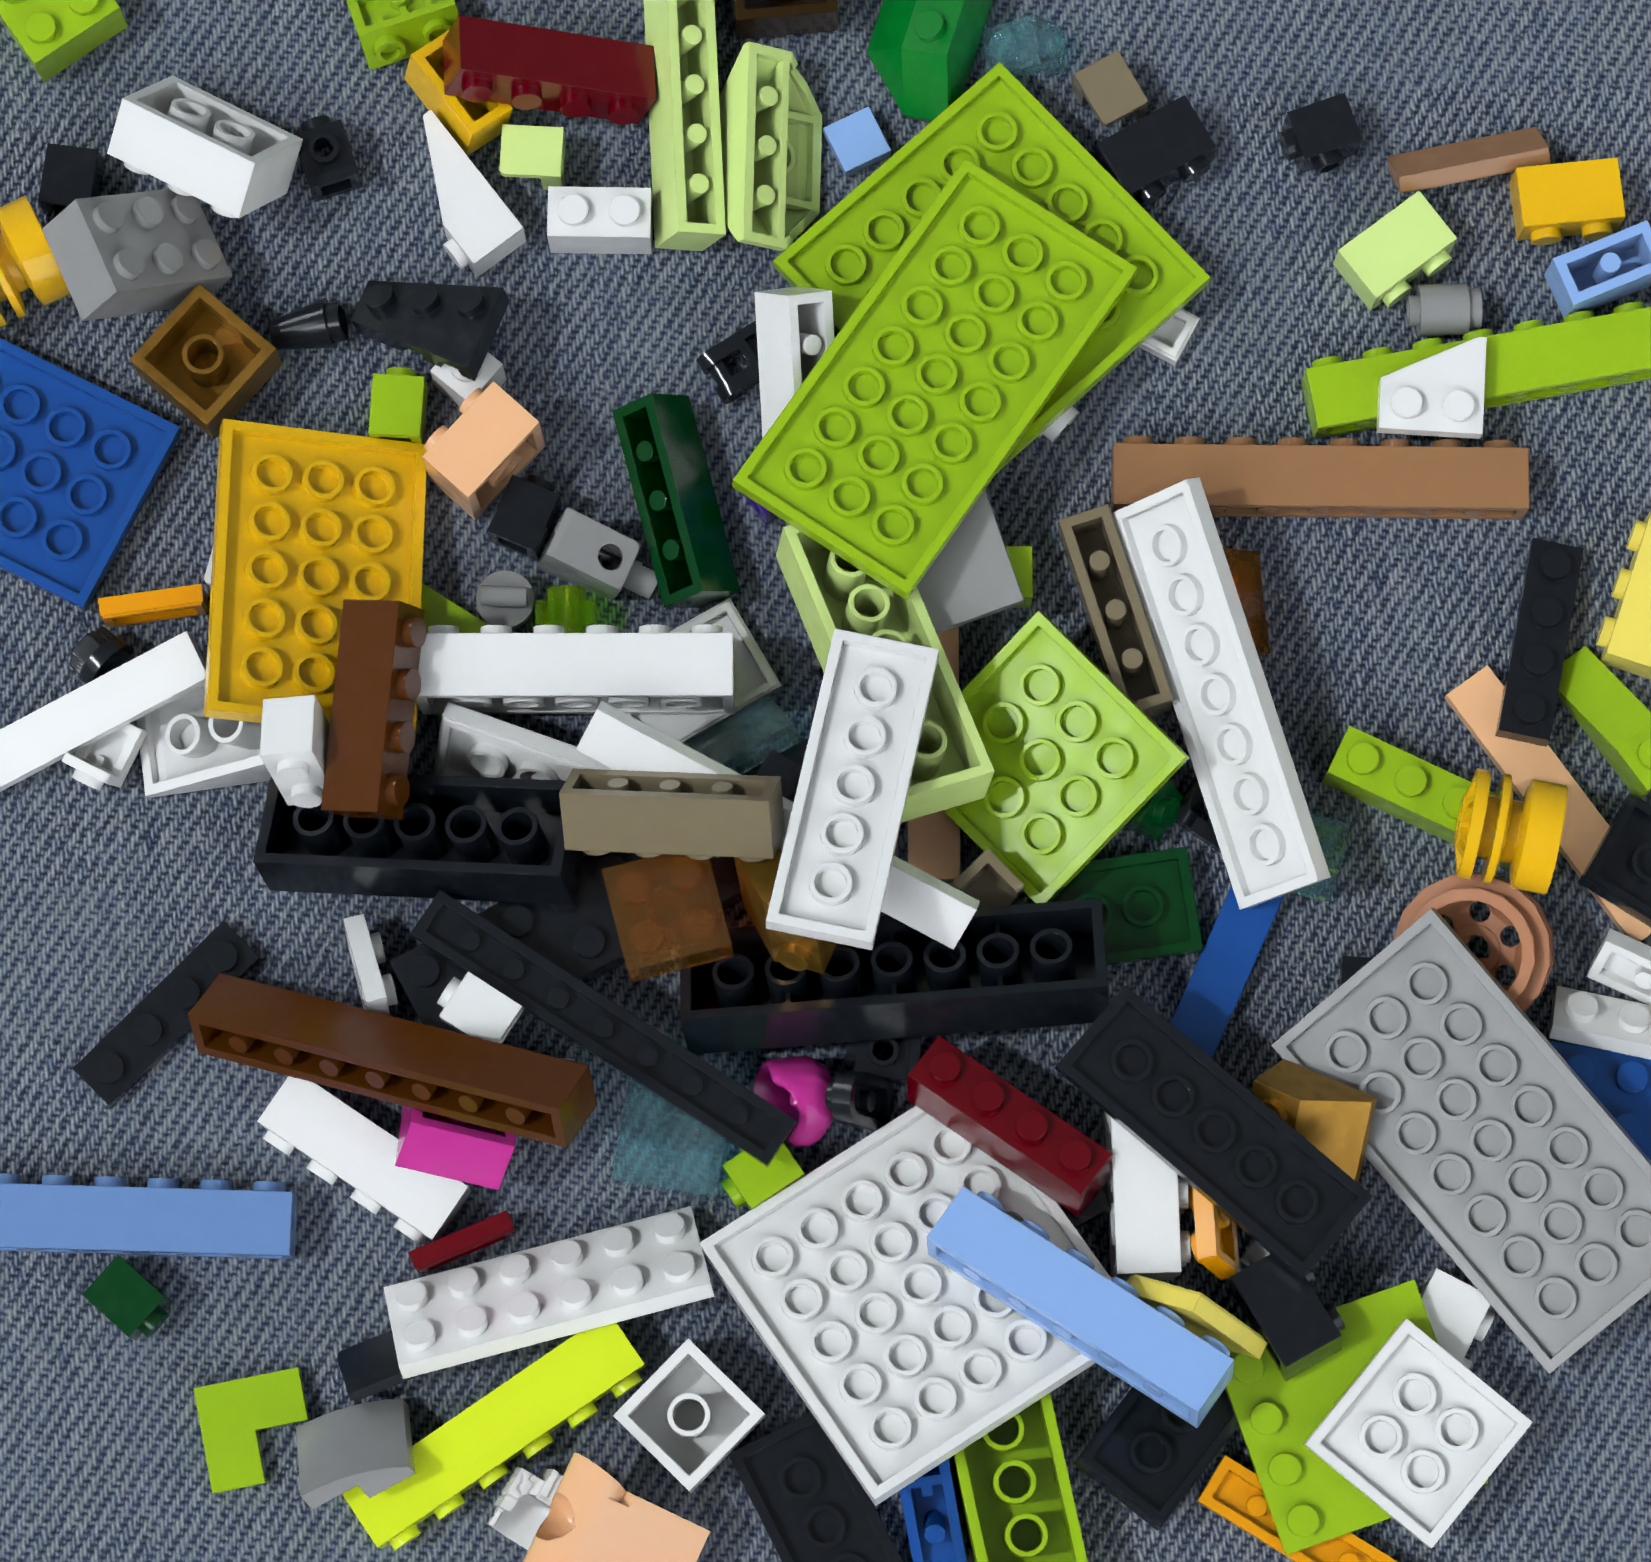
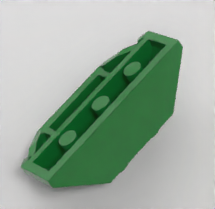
M883 0L866 53L907 119L930 123L963 94L993 0Z

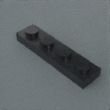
M1533 538L1529 545L1495 736L1545 747L1550 741L1584 548Z
M223 921L72 1069L112 1108L192 1030L188 1013L220 973L244 979L262 959Z

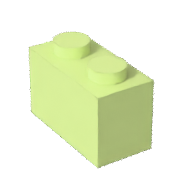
M1418 191L1340 248L1333 265L1370 312L1383 302L1389 308L1412 290L1408 284L1423 272L1430 278L1450 263L1452 257L1449 253L1452 251L1457 237L1422 193Z

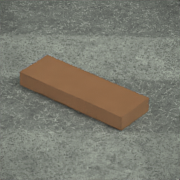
M1537 127L1390 155L1387 156L1389 174L1400 193L1404 194L1514 172L1516 167L1546 165L1550 163L1549 146Z

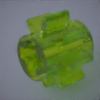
M561 585L547 588V601H535V625H559L565 627V633H586L587 626L597 625L596 600H586V589L580 586Z

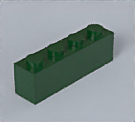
M650 393L613 410L616 428L664 608H702L740 592L741 589L689 395Z

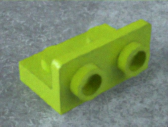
M346 0L368 67L371 70L410 58L411 54L450 30L459 16L454 0Z

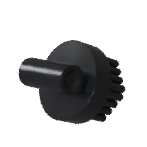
M101 626L99 629L97 628L87 633L71 651L69 665L80 675V680L87 684L135 657L132 656L133 648L120 636H114L106 627Z

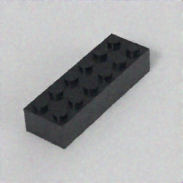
M408 774L410 794L407 803L404 805L403 820L344 817L321 810L322 803L313 808H302L295 805L288 806L273 778H270L253 863L270 891L435 898L439 890L452 898L459 900L574 905L583 851L565 850L559 792L565 781Z

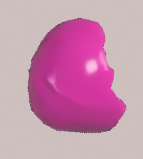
M808 1056L771 1059L761 1065L756 1075L753 1093L797 1120L795 1127L785 1140L788 1145L807 1147L816 1143L823 1137L833 1121L832 1112L826 1107L825 1096L829 1082L834 1079L820 1061Z

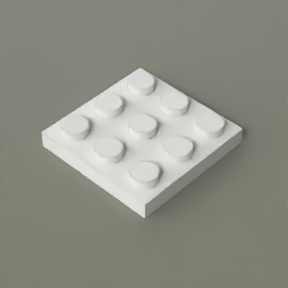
M1406 1318L1390 1335L1303 1445L1418 1540L1432 1549L1533 1422Z

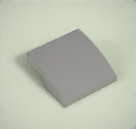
M387 1399L348 1406L317 1417L296 1428L300 1496L312 1510L357 1485L371 1498L415 1474L409 1405L404 1399Z

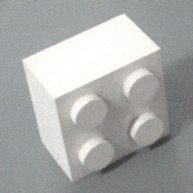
M689 1338L613 1415L690 1493L766 1417L765 1413Z

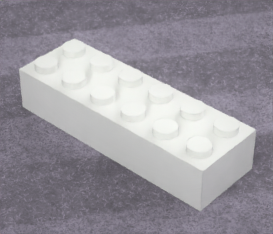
M657 624L639 626V633H617V627L613 625H590L586 627V633H565V627L559 625L534 626L533 633H512V627L506 625H485L480 627V633H459V627L433 625L428 627L425 642L421 647L418 671L421 678V690L416 701L422 714H443L448 702L482 714H594L601 701L626 714H735V649L733 633H723V627L719 625H694L691 627V633H670L669 626Z

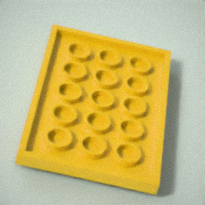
M223 418L219 430L203 717L262 723L263 699L315 695L330 723L343 600L402 601L421 609L427 470L422 456L427 452L424 449L425 444ZM415 700L413 726L416 734L417 701Z

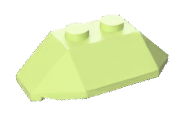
M747 42L743 44L719 96L725 224L737 242L783 251L820 214L822 114L808 84L796 68L798 63L793 52Z

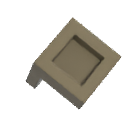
M1118 50L1074 73L1072 92L1081 106L1089 103L1102 126L1107 127L1131 113L1136 120L1146 115L1149 101Z
M989 848L950 884L952 887L979 900L978 908L1012 905L1023 895L1025 888L1024 884Z

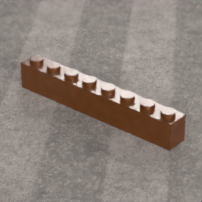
M220 973L188 1013L198 1053L564 1148L569 1146L597 1106L588 1065L485 1040L476 1036L437 1028L433 1025H425L393 1017L385 1013H377L349 1006L341 1002H334L293 990L258 983L249 979Z

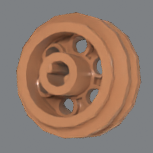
M1472 872L1469 880L1455 878V874L1423 888L1403 910L1393 941L1431 908H1435L1441 916H1447L1452 920L1453 930L1465 944L1474 941L1476 936L1482 937L1487 942L1489 954L1479 958V960L1496 980V971L1500 966L1508 965L1514 969L1516 976L1512 984L1503 985L1499 981L1498 983L1521 1010L1525 1012L1544 992L1555 962L1553 930L1540 903L1527 891L1510 888V880L1495 875L1490 884L1482 883V872ZM1477 901L1486 903L1490 909V915L1485 921H1477L1471 915L1470 909ZM1507 926H1514L1519 935L1520 942L1516 946L1506 944L1502 931Z

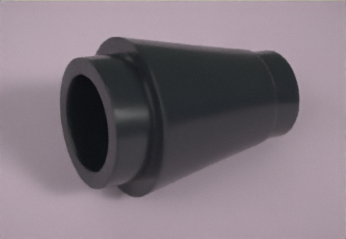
M323 298L269 322L270 335L276 350L337 348L338 342L349 339L347 317L339 300L329 302L327 298Z

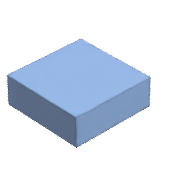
M869 106L823 128V134L845 177L891 156V149Z

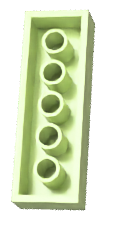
M791 525L783 527L776 558L823 672L825 671L834 629L939 649L938 662L901 823L985 798L995 771L918 588L916 587L906 600Z

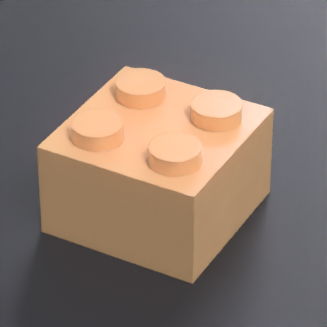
M494 381L484 391L480 387L475 389L464 400L459 408L462 415L449 429L442 425L429 437L424 445V449L427 452L422 456L430 481L475 521L506 489L511 476H518L545 447L540 422Z

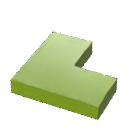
M299 1367L193 1388L212 1494L267 1484L257 1431L309 1421Z

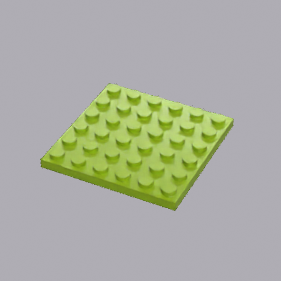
M1000 62L773 260V267L792 287L832 290L834 331L838 334L959 165L966 158L1138 267L1135 278L998 472L1210 283L1211 279L1193 258Z

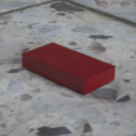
M506 1210L408 1253L415 1270L425 1274L512 1237L517 1231L510 1214Z

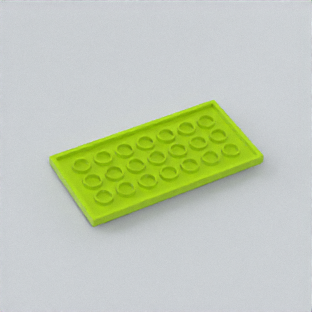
M965 158L732 480V487L907 600L1135 278L1138 267Z

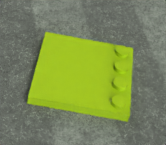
M1037 611L961 691L995 772L985 798L943 811L983 851L989 848L1024 884V892L1035 903L1052 902L1190 757L1043 612Z
M1415 1279L1335 1307L1345 1325V1329L1340 1331L1342 1335V1350L1288 1381L1284 1379L1266 1348L1260 1359L1230 1351L1229 1357L1234 1359L1233 1377L1225 1389L1285 1555L1392 1518L1303 1445V1443L1403 1319L1407 1318L1438 1344Z

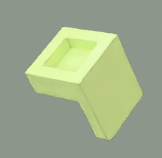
M502 124L500 174L503 177L541 179L543 190H548V186L563 187L566 154L564 127Z

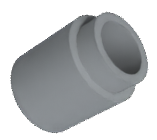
M1467 283L1425 284L1416 286L1415 295H1407V325L1416 326L1418 336L1464 335L1469 332V329H1481L1483 307L1480 288H1468Z

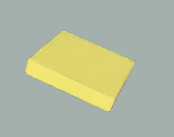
M1137 1274L1134 1276L1130 1275L1127 1283L1138 1291L1140 1300L1154 1309L1158 1306L1170 1309L1184 1321V1328L1199 1338H1202L1203 1335H1209L1220 1341L1229 1351L1260 1359L1268 1343L1265 1341V1338L1203 1293Z

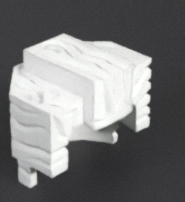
M516 1467L509 1482L503 1488L502 1495L497 1498L494 1504L497 1506L494 1516L489 1519L487 1524L528 1550L540 1525L548 1516L552 1499L563 1475L554 1469L543 1468L539 1476L536 1477L527 1470Z

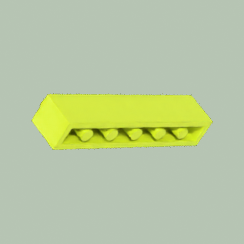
M617 1323L576 1333L414 1444L415 1474L371 1498L358 1485L342 1495L376 1547L383 1549L390 1544L394 1551H397L421 1534L416 1525L429 1516L435 1514L440 1521L463 1506L466 1502L461 1494L479 1483L483 1490L489 1488L510 1473L505 1465L522 1452L527 1459H530L555 1441L550 1435L551 1432L566 1422L574 1429L599 1411L594 1405L596 1401L611 1391L617 1399L643 1381L638 1373L646 1368V1365Z

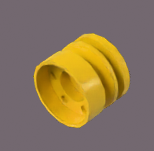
M26 195L0 207V303L8 299L19 319L26 316L21 292L29 288L44 306L70 295L42 231L43 227ZM0 309V329H1V328L7 326L8 324H7L6 319H5V317H4V315H3V313H2V311H1V309Z
M1477 768L1472 783L1462 797L1453 841L1456 858L1455 878L1469 880L1476 858H1482V883L1490 884L1496 875L1500 862L1510 864V888L1542 895L1547 894L1553 877L1563 832L1568 795L1567 785L1532 779L1526 788L1523 800L1518 801L1513 800L1512 775L1504 773L1501 776L1496 796L1489 795L1491 771Z

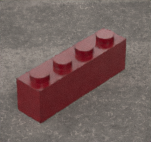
M461 15L457 17L443 40L445 95L463 97L469 102H496L509 104L520 110L542 109L561 112L568 117L588 116L608 119L612 123L627 125L631 123L639 124L656 100L654 49L651 45Z
M937 1037L907 1075L908 1101L1077 1217L1081 1216L1109 1180L1113 1156L1111 1152L942 1037Z

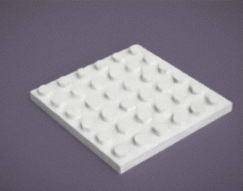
M917 1106L898 1116L699 1243L709 1264L875 1506L1095 1364L1094 1361L928 1255L926 1237L962 1187L967 1188L976 1195L979 1191L990 1194L1004 1206V1213L1020 1223L1023 1220H1029L1037 1224L1049 1235V1242L1065 1252L1068 1248L1079 1251L1094 1264L1093 1270L1110 1281L1112 1279L1056 1201Z

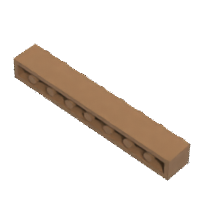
M1129 436L1123 438V443H1114L1111 452V513L1183 480L1200 477L1212 516L1522 520L1529 510V448L1515 447V443L1510 440H1490L1484 442L1483 447H1463V442L1460 440L1442 439L1433 441L1432 447L1411 446V441L1407 439H1386L1380 442V446H1360V441L1353 438L1332 439L1329 441V445H1308L1307 439L1290 437L1279 439L1277 445H1257V440L1250 437L1226 439V444H1205L1204 438L1185 436L1174 439V444H1153V438Z

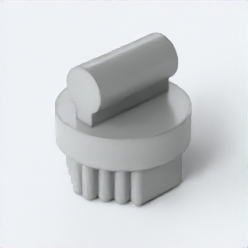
M502 570L490 574L481 582L476 593V605L481 618L488 625H506L512 627L513 630L520 628L530 619L535 607V596L526 578L516 572Z

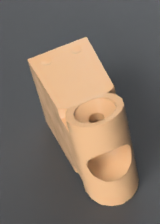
M574 1452L554 1494L548 1516L540 1525L523 1562H697L711 1531L627 1492L605 1470L583 1455Z

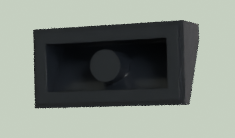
M392 1330L341 1350L337 1354L338 1364L351 1401L354 1400V1402L417 1377L403 1379L398 1365Z

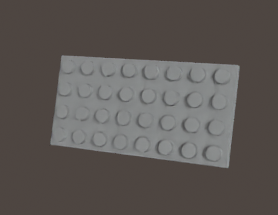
M1431 908L1271 1045L1282 1059L1291 1061L1377 1098L1365 1157L1549 1374L1651 1291V1160L1435 908Z

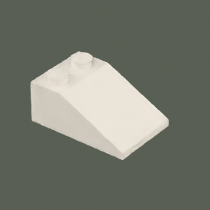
M205 684L137 719V726L148 731L140 748L145 796L152 798L269 781L271 775L260 757L262 723L203 717Z

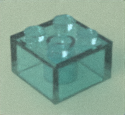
M629 1078L611 1180L614 1185L718 1202L723 1173L722 1165L725 1161L728 1141Z

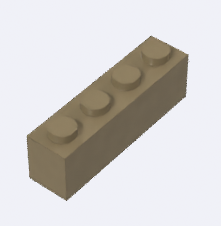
M1106 504L1059 519L1058 535L1104 673L1106 675L1109 674L1110 679L1149 717L1171 711L1174 699L1109 505Z
M573 768L559 792L565 850L583 851L588 855L598 856L609 852L635 853L643 858L671 854L686 855L694 860H705L718 856L738 857L745 862H759L765 859H774L785 835L781 776Z

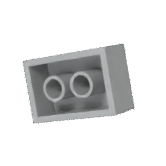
M170 189L75 199L42 228L82 321L175 309L198 283L212 294L233 277L198 198L183 196Z

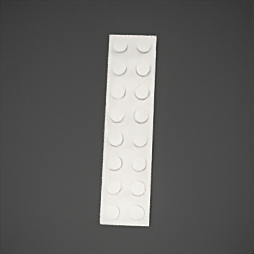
M1200 477L1183 480L1111 513L1174 699L1173 707L1239 909L1256 906L1331 878Z

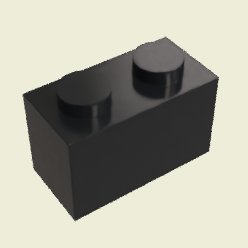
M1184 95L1097 143L1094 158L1142 207H1146L1165 195V187L1181 178L1184 183H1188L1205 174L1210 169L1209 163L1213 160L1216 145Z
M1270 1254L1231 1276V1293L1253 1329L1268 1342L1265 1347L1284 1379L1288 1381L1342 1350V1335L1340 1331L1345 1329V1325L1334 1305L1330 1301L1322 1304L1312 1287L1317 1284V1280L1312 1270L1301 1280Z

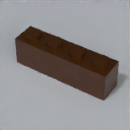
M343 600L321 810L351 818L403 820L404 805L407 803L410 794V784L407 778L409 756L414 747L416 736L413 726L415 700L418 698L421 690V678L418 672L420 652L427 633L424 621L425 610L402 601Z

